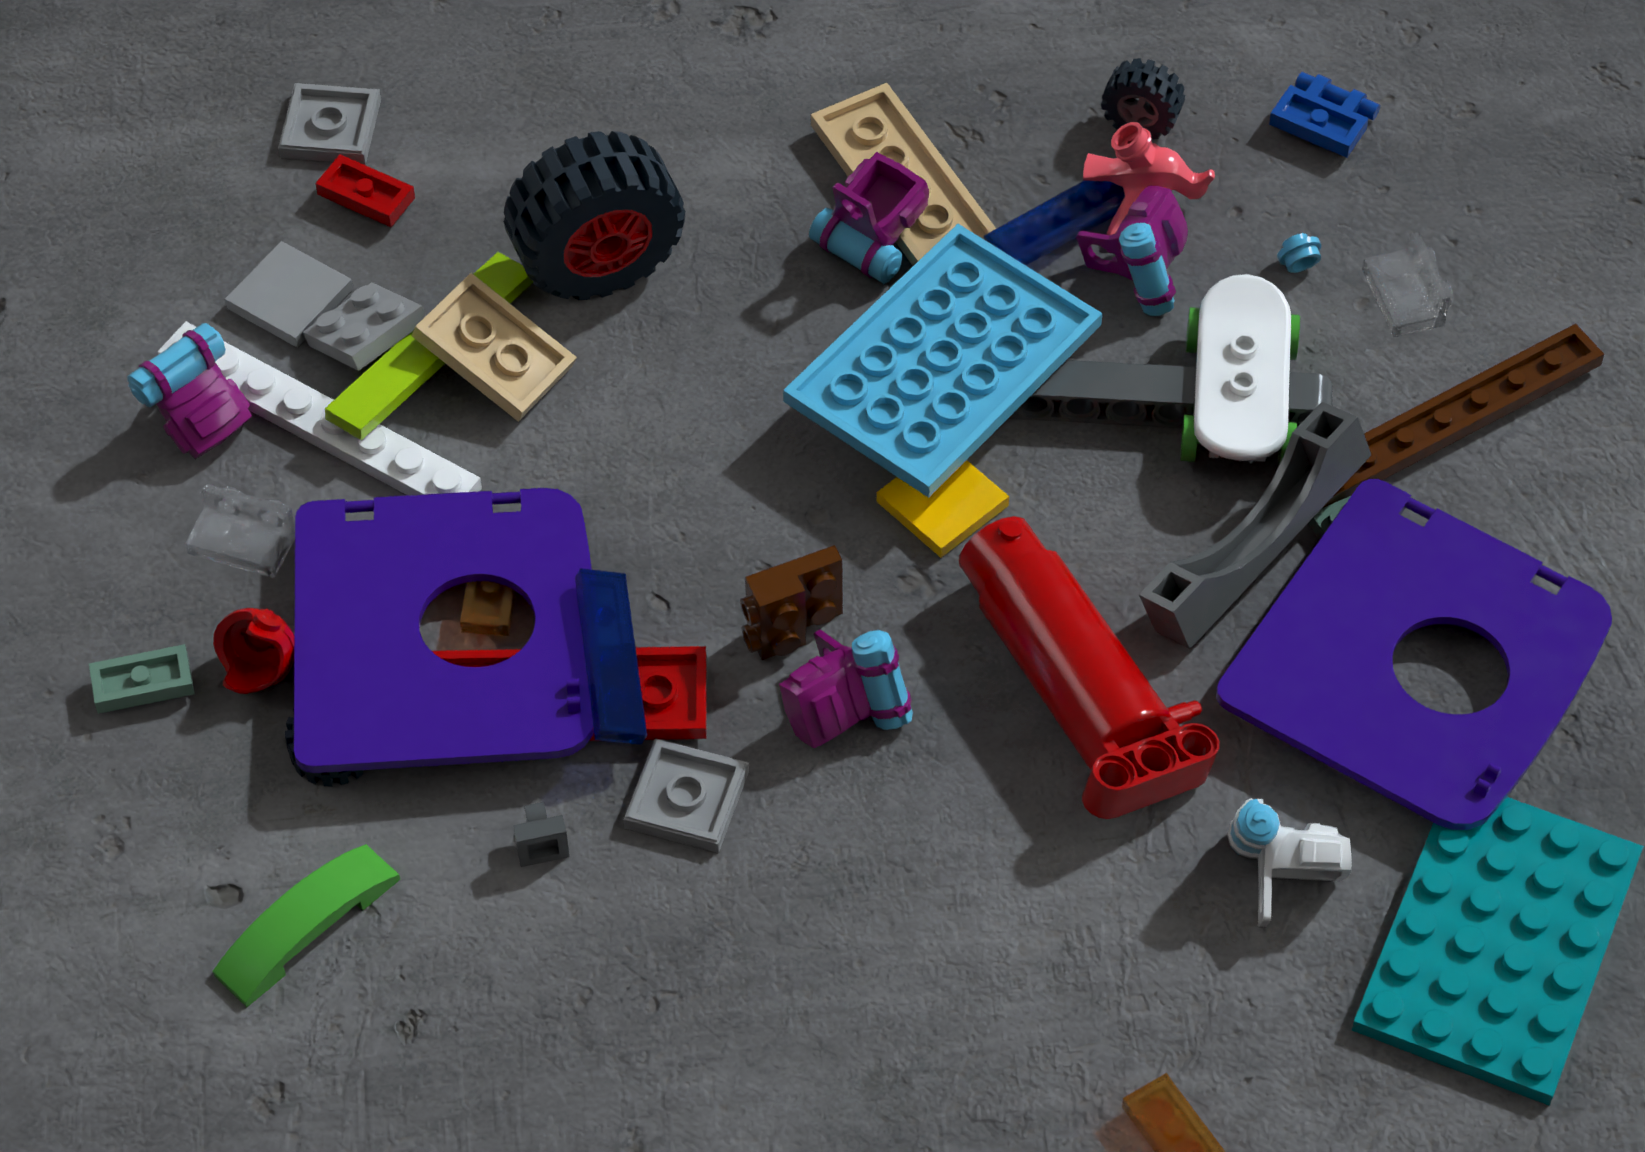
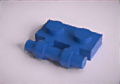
M1301 72L1297 77L1295 87L1290 85L1272 110L1269 125L1348 158L1367 130L1368 119L1375 120L1380 104L1366 99L1367 94L1353 89L1349 92L1331 84L1332 80L1318 74L1314 77Z

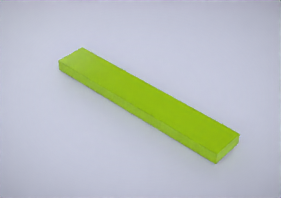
M500 252L492 256L473 274L508 303L513 302L533 283L525 272L523 265ZM411 332L396 343L325 408V419L362 441L445 363L412 337L413 332Z

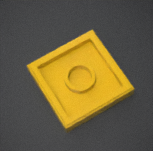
M966 460L929 498L896 477L877 491L876 502L942 558L1009 506V496Z

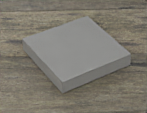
M295 83L278 146L280 158L334 162L339 154L366 165L381 103L380 89Z
M281 241L225 298L228 310L298 348L306 339L303 331L316 323L320 315L334 310L353 290L351 278Z
M655 738L623 819L624 828L719 853L749 773V762Z

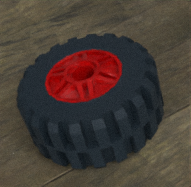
M601 131L590 132L588 137L579 139L577 136L564 140L565 144L556 149L553 146L542 152L541 159L537 162L531 161L523 169V177L515 179L509 192L510 196H507L503 212L505 215L503 221L505 230L529 279L534 282L535 286L554 296L569 299L570 296H573L577 300H590V297L593 295H600L603 298L612 295V291L622 287L626 290L634 286V281L642 276L647 278L654 273L656 265L659 262L664 263L672 253L671 246H677L681 238L686 212L683 207L684 202L661 156L654 147L648 145L647 141L616 131H611L609 135H605Z

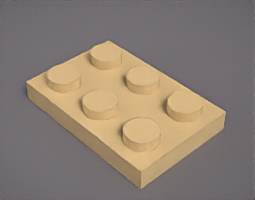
M472 273L415 326L412 333L414 339L518 422L573 367L577 358Z

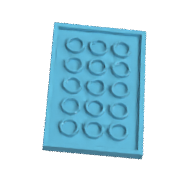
M957 224L783 390V402L929 498L1101 326L1102 313L965 227Z

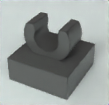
M544 802L525 805L526 823L513 825L520 866L525 867L570 857L563 815L547 818Z

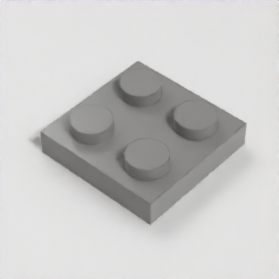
M371 282L369 285L356 289L348 300L334 310L320 315L316 323L304 330L303 334L310 347L359 371L413 332L415 326L426 317V313L422 305Z

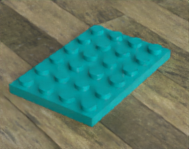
M1509 797L1503 801L1486 823L1473 829L1451 830L1433 823L1354 1019L1351 1031L1550 1106L1644 846Z

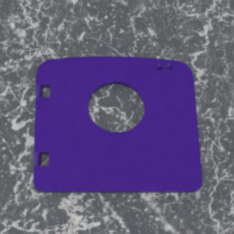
M1368 479L1363 481L1354 491L1219 680L1216 689V700L1228 712L1431 822L1451 830H1470L1483 825L1489 820L1536 760L1560 724L1592 668L1612 624L1611 609L1605 598L1592 587L1571 576L1567 578L1542 565L1543 562L1438 508L1436 510L1411 498L1412 495L1385 481ZM1407 508L1428 519L1423 527L1401 516L1402 512ZM1539 576L1561 589L1555 595L1533 584L1532 582L1535 577ZM1451 624L1465 627L1482 635L1499 651L1507 668V688L1494 704L1478 712L1447 714L1432 710L1414 700L1398 682L1393 669V652L1396 646L1410 632L1424 626Z
M531 488L520 489V492L492 493V491L389 496L374 497V500L345 501V499L318 500L307 502L299 507L295 515L294 754L300 769L309 773L553 759L573 755L586 746L593 736L595 729L597 700L596 609L590 552L583 512L580 504L570 494L559 489ZM521 503V511L493 513V505ZM374 512V520L346 521V513ZM474 581L499 583L515 590L526 599L534 612L535 626L529 641L518 653L494 665L464 667L441 659L427 647L420 633V623L424 611L439 594L462 583Z

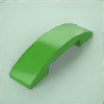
M366 844L336 857L302 879L266 909L222 957L213 970L214 976L246 1007L250 1006L286 976L283 965L355 905L362 911L365 910L400 880V875Z

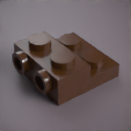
M835 545L745 577L746 597L740 599V604L747 624L743 625L741 629L746 646L751 653L757 651L761 660L776 655H788L798 647L806 645V627L813 624L822 625L828 623L834 617L843 614L842 558Z

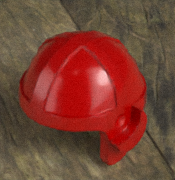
M242 608L235 610L225 616L214 631V649L227 672L223 680V686L233 692L249 694L268 688L282 681L293 667L294 634L288 624L270 609Z

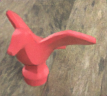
M1130 122L1121 126L1112 136L1111 146L1115 150L1117 158L1113 159L1088 153L1083 170V181H1110L1124 189L1125 197L1110 223L1107 235L1117 232L1121 222L1128 214L1132 203L1148 186H1161L1170 190H1176L1189 199H1200L1215 178V172L1211 169L1203 173H1194L1177 152L1166 147H1159L1153 143L1150 131L1143 128L1138 122Z

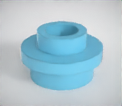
M1304 233L1297 234L1285 240L1282 244L1283 248L1277 254L1280 264L1286 265L1288 272H1301L1311 268L1321 260L1319 252L1321 243L1317 237H1308Z

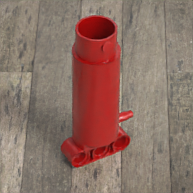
M1016 516L1001 518L974 534L965 544L959 555V566L980 595L979 608L1091 770L1082 794L1084 807L1098 818L1113 819L1204 784L1219 750L1220 741L1217 734L1203 724L1190 723L1179 726V724L1190 721L1192 717L1200 715L1202 712L1201 704L1193 700L1168 708L1164 705L1056 551L1046 550L1024 518Z

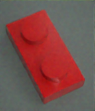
M341 154L315 183L317 195L389 227L395 224L415 199L414 186Z

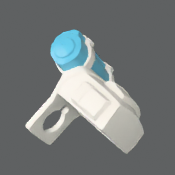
M1252 798L1245 801L1237 810L1235 818L1230 822L1227 832L1230 847L1238 855L1258 859L1259 927H1267L1271 921L1272 878L1343 881L1350 875V838L1338 834L1337 827L1320 825V823H1308L1305 830L1283 827L1280 825L1278 814L1270 806L1264 804L1263 799Z

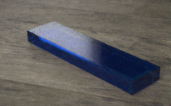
M1082 181L983 236V239L1022 264L1028 265L1073 240L1080 231H1089L1114 217L1125 197L1124 189L1110 181Z
M580 568L575 577L595 740L642 744L647 737L626 574Z

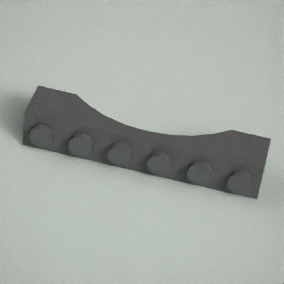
M1321 402L1293 431L1284 457L1271 483L1244 520L1224 539L1206 551L1187 559L1169 562L1139 594V597L1155 632L1190 649L1371 456V452L1357 416Z

